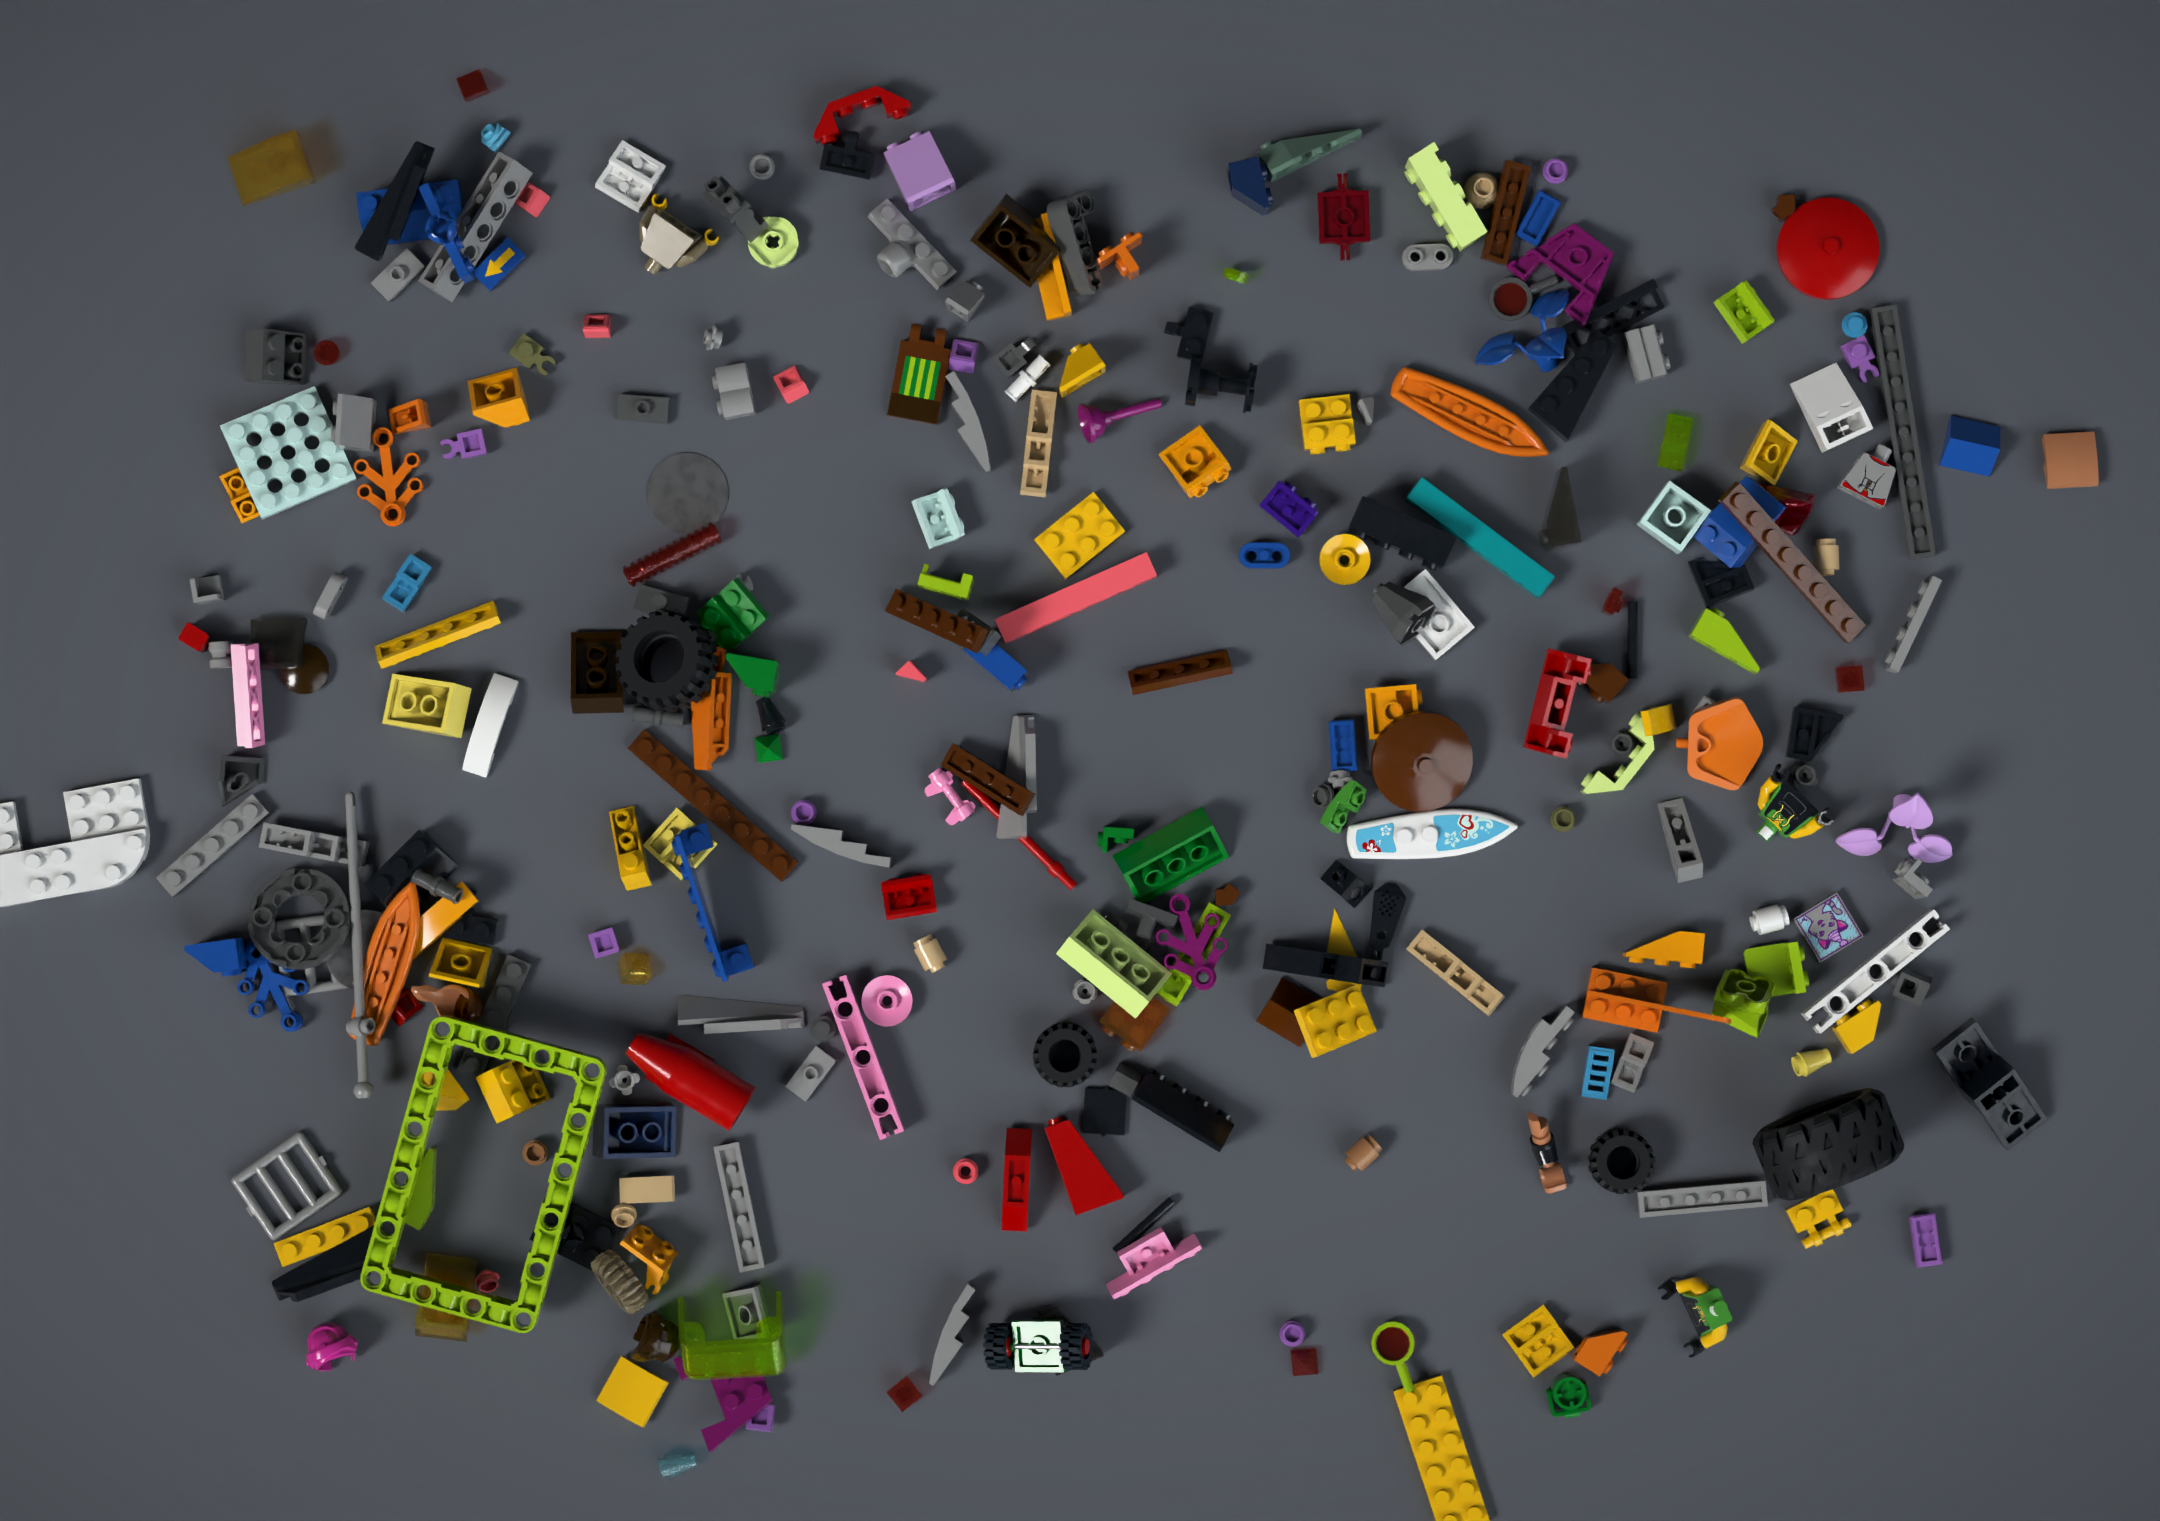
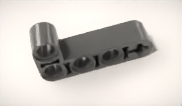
M1089 191L1065 195L1051 201L1047 206V216L1055 243L1061 249L1059 256L1072 295L1075 297L1097 294L1103 288L1102 277L1084 220V216L1092 213L1095 208L1094 197Z

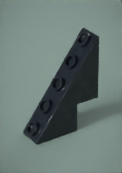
M1266 943L1263 969L1385 987L1388 962Z

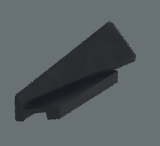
M374 1226L273 1280L272 1286L278 1300L282 1301L290 1297L293 1302H299L359 1280Z

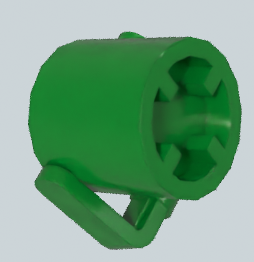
M1563 1373L1553 1379L1550 1389H1546L1550 1414L1554 1418L1562 1416L1565 1419L1578 1417L1580 1413L1588 1412L1591 1409L1587 1383H1582L1573 1374ZM1552 1399L1559 1407L1563 1408L1562 1411H1554ZM1586 1400V1405H1587V1406L1580 1407V1406L1584 1403V1401Z

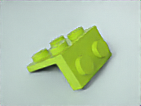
M1798 941L1749 948L1744 951L1747 976H1762L1771 980L1775 984L1771 997L1806 992V986H1809L1807 971H1803L1801 961H1805L1803 946H1799Z

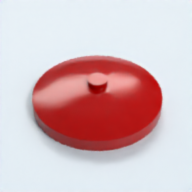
M1831 197L1814 199L1799 206L1783 223L1776 245L1777 261L1786 280L1802 294L1820 300L1840 299L1851 295L1861 288L1872 276L1878 263L1880 251L1877 231L1867 214L1851 202Z

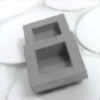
M1630 1033L1613 1072L1610 1084L1634 1093L1642 1071L1648 1062L1654 1042Z

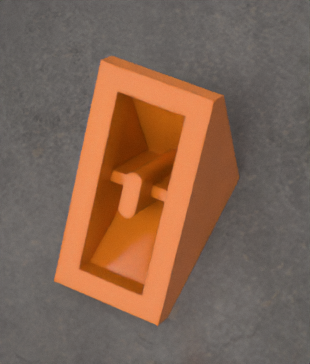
M416 399L388 409L393 434L432 428L428 405L423 399Z

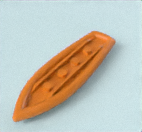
M1406 366L1394 378L1390 392L1393 398L1443 429L1472 444L1496 453L1511 456L1537 457L1549 454L1541 438L1525 421L1503 405L1479 393Z
M412 881L393 898L383 912L372 934L364 959L365 1016L373 1018L376 1024L375 1031L366 1036L367 1045L377 1046L384 1034L404 987L416 951L420 925V907L417 887ZM355 1003L353 1006L351 1019L355 1017ZM349 1034L350 1037L356 1040V1036Z

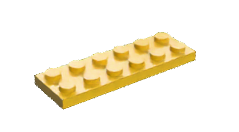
M1442 1375L1413 1383L1415 1390L1409 1393H1405L1403 1387L1393 1390L1435 1521H1490Z

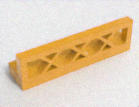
M1047 213L1041 214V217L1035 220L1055 242ZM1057 255L1037 279L1047 321L1072 316L1059 256Z

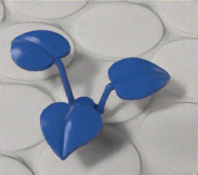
M1567 289L1553 290L1539 296L1532 303L1530 313L1533 317H1540L1543 333L1530 341L1526 348L1519 342H1514L1515 337L1513 334L1497 335L1481 347L1475 360L1476 365L1502 363L1513 354L1514 348H1518L1528 356L1530 361L1535 360L1542 372H1549L1556 368L1559 364L1558 358H1564L1567 333L1561 327L1547 329L1545 319L1546 317H1555L1564 310L1569 300V291Z

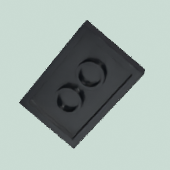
M571 1202L557 1253L592 1271L591 1262L601 1252H605L607 1249L611 1250L622 1227H618L615 1223ZM546 1214L545 1219L549 1225L554 1226L558 1224V1216L556 1214ZM534 1231L530 1237V1240L534 1241L535 1237Z

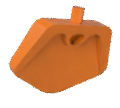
M1735 696L1695 709L1689 719L1688 738H1677L1676 748L1688 749L1687 770L1691 777L1734 791L1742 786L1758 760L1763 749V737L1744 700Z

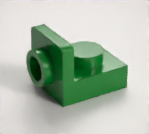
M1103 827V832H1098L1097 847H1102V852L1107 853L1108 837L1113 838V843L1128 844V839H1134V829Z

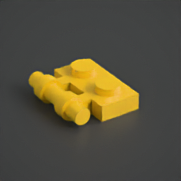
M1833 1189L1813 1195L1785 1209L1796 1233L1807 1230L1809 1236L1801 1240L1805 1249L1813 1245L1817 1247L1823 1244V1240L1833 1235L1837 1237L1844 1233L1843 1230L1851 1227L1847 1217L1840 1221H1837L1835 1217L1836 1214L1843 1211V1208ZM1827 1219L1830 1226L1817 1232L1814 1225Z

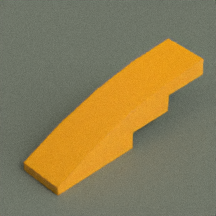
M463 881L455 886L464 891L463 897L458 904H454L442 897L420 917L419 935L413 959L441 937L464 913L479 902L478 898Z

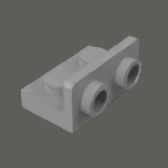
M1920 858L1903 860L1895 868L1894 872L1896 875L1892 879L1914 899L1925 898L1933 890L1928 886L1930 882L1920 873L1914 874V871L1923 862Z

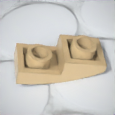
M674 1176L619 1178L620 1204L675 1201Z

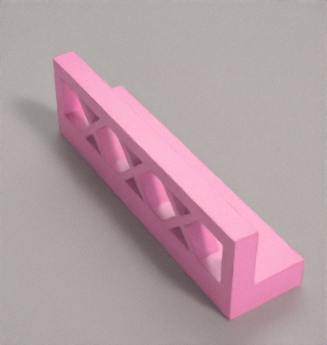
M258 643L231 644L237 746L255 748L265 745Z

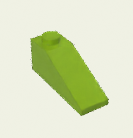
M1713 607L1710 610L1707 608L1703 609L1688 637L1753 674L1758 673L1760 667L1730 622L1723 618L1725 614Z

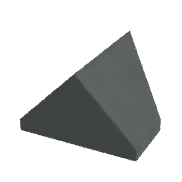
M218 755L217 784L222 807L257 785L263 784L264 758Z

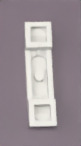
M494 673L472 731L462 770L487 778L495 755L494 750L519 681Z

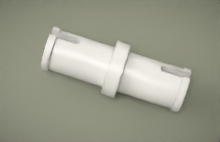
M1038 355L1025 371L1021 370L1019 372L1020 376L1004 392L1017 402L1030 386L1034 387L1037 384L1035 381L1051 365L1041 355Z

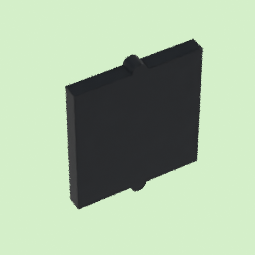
M1104 1087V1089L1085 1088L1082 1133L1101 1134L1102 1137H1105L1106 1134L1125 1135L1127 1095L1118 1090L1108 1089V1087Z

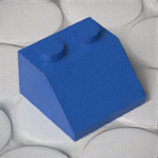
M245 938L184 946L185 952L213 973L221 972L222 977L241 975L242 969H247L249 965L245 956Z

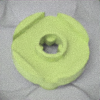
M775 216L763 217L769 226L751 243L748 241L749 251L752 257L763 266L769 268L784 266L795 257L799 248L796 229L785 218ZM769 236L773 238L778 236L780 238L777 248L773 246L769 248L767 246L769 243L767 238Z

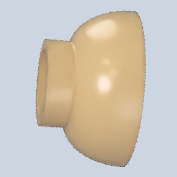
M1485 172L1475 173L1470 176L1465 182L1463 189L1466 201L1470 202L1477 209H1487L1493 206L1499 185L1497 179Z

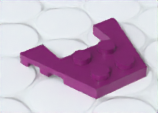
M1573 223L1547 239V242L1536 249L1532 248L1523 257L1509 262L1506 267L1512 274L1526 282L1540 264L1543 263L1579 290L1580 293L1567 306L1565 313L1584 326L1613 260L1614 253Z
M754 1352L676 1357L673 1359L682 1382L708 1372L725 1416V1420L701 1430L710 1453L716 1450L727 1438L729 1439L735 1431L773 1401Z

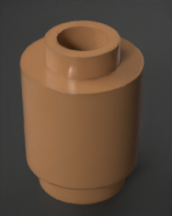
M1368 1134L1365 1138L1361 1137L1345 1152L1347 1158L1344 1161L1353 1171L1359 1169L1362 1172L1379 1156L1378 1153L1382 1148Z

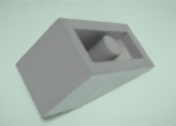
M962 279L946 299L947 309L969 322L985 297L984 293L981 292L983 287L973 280H969L967 283Z

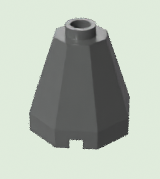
M1391 582L1379 584L1372 592L1374 606L1394 639L1401 646H1404L1419 634L1416 630L1420 626L1425 628L1437 609L1428 597Z

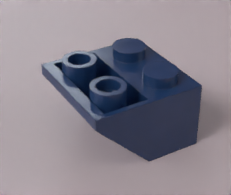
M1259 157L1228 163L1227 176L1232 197L1262 216L1267 215L1269 207H1272L1271 203H1273L1270 187L1265 188L1264 185L1267 178L1265 164L1259 162Z

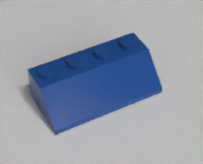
M457 179L428 183L433 189L438 188L444 201L440 203L443 211H448L450 216L456 221L464 208L462 184ZM388 189L356 193L362 231L366 228ZM420 190L401 240L389 239L388 245L429 240L428 233L425 231V225L431 214Z

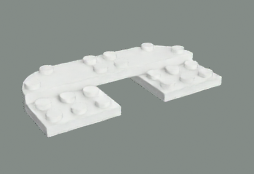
M141 779L63 792L72 842L25 851L23 849L16 803L14 801L1 803L0 907L106 889L122 884L136 873L143 860L146 859L150 845V830Z

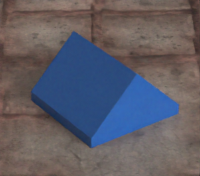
M1950 416L1939 466L1989 477L2000 451L2001 427Z

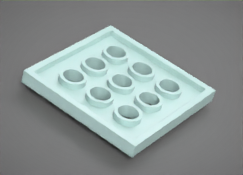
M315 386L220 425L262 520L356 480L344 450L337 447L335 441L331 440L332 423ZM299 413L306 414L309 417L308 424L305 426L296 425L294 422L295 416ZM275 423H280L284 425L285 433L281 436H274L270 432L271 426ZM251 433L259 434L262 438L261 443L258 446H250L247 443L248 435ZM310 436L318 438L319 446L313 450L308 449L304 444L306 438ZM291 446L295 449L296 454L292 459H284L281 456V450L284 447ZM262 456L269 457L272 460L271 467L265 470L259 468L257 465L258 459ZM318 460H327L330 464L329 470L324 473L318 472L315 469V463ZM301 469L306 473V479L303 482L297 483L291 478L292 472ZM273 479H277L283 484L282 489L277 493L269 491L267 487L268 483Z

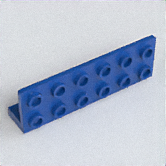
M704 822L677 831L673 841H671L675 855L681 856L683 862L680 865L681 874L684 880H689L691 886L688 890L689 898L692 905L697 904L699 910L696 914L697 922L700 929L705 928L707 935L704 942L708 953L713 952L715 960H713L712 966L716 977H721L722 981L725 982L728 981L730 975L754 968V964L747 943L725 950L721 949L690 854L714 847L707 823Z

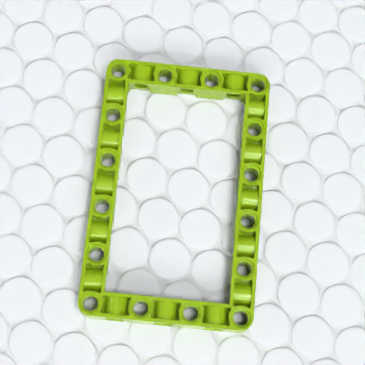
M442 1015L435 1018L427 1032L362 1268L360 1282L364 1289L518 1333L531 1331L536 1326L540 1317L607 1074L606 1062L598 1056L457 1017ZM440 1022H445L449 1025L450 1032L448 1035H441L438 1032L437 1027ZM489 1036H496L499 1039L500 1045L498 1049H492L488 1046L487 1039ZM455 1045L473 1049V1052L494 1058L515 1060L524 1063L523 1066L552 1074L561 1073L574 1077L575 1083H577L573 1098L568 1106L562 1128L561 1143L552 1164L548 1179V1190L541 1204L534 1230V1241L527 1255L520 1280L522 1282L516 1301L393 1267L452 1050ZM544 1049L549 1053L550 1059L547 1063H542L538 1060V1050ZM595 1063L600 1069L598 1076L592 1077L587 1073L588 1064ZM426 1072H432L435 1075L436 1082L434 1085H428L424 1081V1074ZM575 1113H581L585 1116L586 1123L584 1126L575 1125L573 1122ZM413 1121L421 1124L422 1132L420 1135H415L411 1132L410 1125ZM561 1163H568L572 1167L571 1175L564 1176L560 1173L559 1166ZM399 1171H403L408 1175L407 1184H400L397 1181L396 1175ZM547 1213H554L558 1216L557 1225L552 1226L546 1222ZM385 1221L393 1223L395 1227L393 1234H387L383 1230V1223ZM533 1263H541L544 1266L545 1272L543 1275H536L532 1271ZM371 1271H376L380 1274V1283L374 1284L370 1281L369 1273ZM420 1285H426L430 1288V1297L420 1295ZM470 1299H477L480 1302L481 1309L479 1311H473L469 1308L468 1303ZM525 1312L529 1314L531 1318L530 1324H521L518 1319L519 1313Z

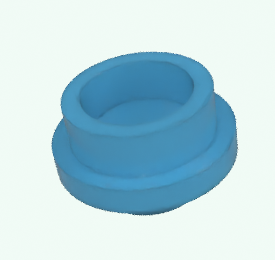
M1849 313L1842 320V331L1850 338H1858L1866 332L1867 320L1860 313Z

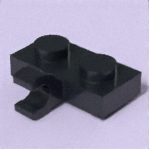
M848 131L845 148L824 144L819 169L870 180L875 155L856 151L859 134L858 132Z
M1188 307L1184 326L1167 321L1164 333L1181 337L1176 357L1191 361L1193 354L1200 355L1203 359L1213 312Z

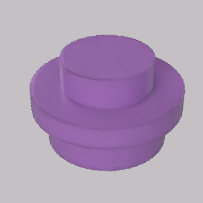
M1558 158L1548 160L1543 167L1545 180L1552 184L1563 182L1568 175L1567 164Z
M800 800L792 806L791 817L797 824L808 825L816 818L817 811L812 802Z
M1287 1321L1281 1326L1279 1336L1285 1345L1294 1347L1301 1344L1304 1340L1305 1330L1299 1322Z

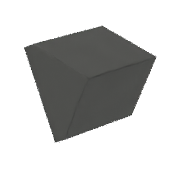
M1119 1063L1108 1086L1131 1097L1142 1074Z

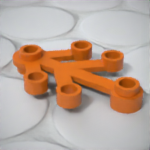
M380 427L373 432L372 440L380 448L383 476L373 470L369 462L364 459H358L354 463V470L360 475H365L383 489L386 502L375 495L372 487L367 484H362L357 488V495L359 498L369 501L380 510L381 520L386 525L395 527L404 522L406 518V505L415 494L422 492L424 484L420 479L411 478L407 483L408 488L398 499L396 498V489L412 468H417L420 465L421 459L416 453H408L404 458L403 464L393 474L390 446L394 442V435L389 429ZM383 434L388 435L386 443L380 442V436ZM411 456L417 458V462L414 465H409L408 459ZM364 462L366 469L361 472L358 470V465ZM414 481L420 483L418 490H412L411 484ZM366 487L369 489V495L363 497L361 490ZM393 509L397 510V517L391 519L389 512Z

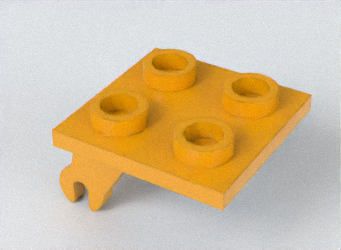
M637 1223L621 1241L620 1245L647 1264L645 1288L648 1290L651 1285H654L655 1289L652 1294H657L662 1285L668 1281V1271L678 1252L674 1250V1247L669 1242L662 1241L654 1235L649 1227Z

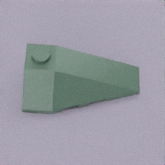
M1361 129L1280 140L1276 143L1271 140L1260 146L1261 150L1258 151L1257 157H1259L1260 163L1265 164L1267 177L1270 183L1361 138L1363 133Z

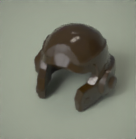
M653 1311L647 1313L640 1321L633 1335V1339L638 1341L639 1344L630 1354V1358L636 1362L656 1359V1361H661L662 1363L671 1359L680 1346L681 1339L678 1327L674 1322L665 1319L661 1312Z

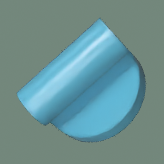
M497 122L487 124L481 132V142L494 153H497L511 132Z

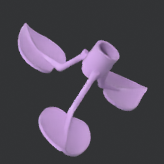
M1916 793L1914 796L1899 794L1894 797L1893 808L1888 812V818L1878 835L1872 828H1857L1836 838V843L1852 854L1859 856L1873 855L1881 850L1882 843L1879 840L1884 838L1892 821L1898 826H1905L1906 828L1911 826L1913 839L1916 842L1908 845V851L1913 858H1920L1923 862L1935 863L1944 861L1953 855L1952 845L1945 837L1937 834H1928L1920 839L1917 835L1916 829H1925L1933 822L1932 810L1919 793Z

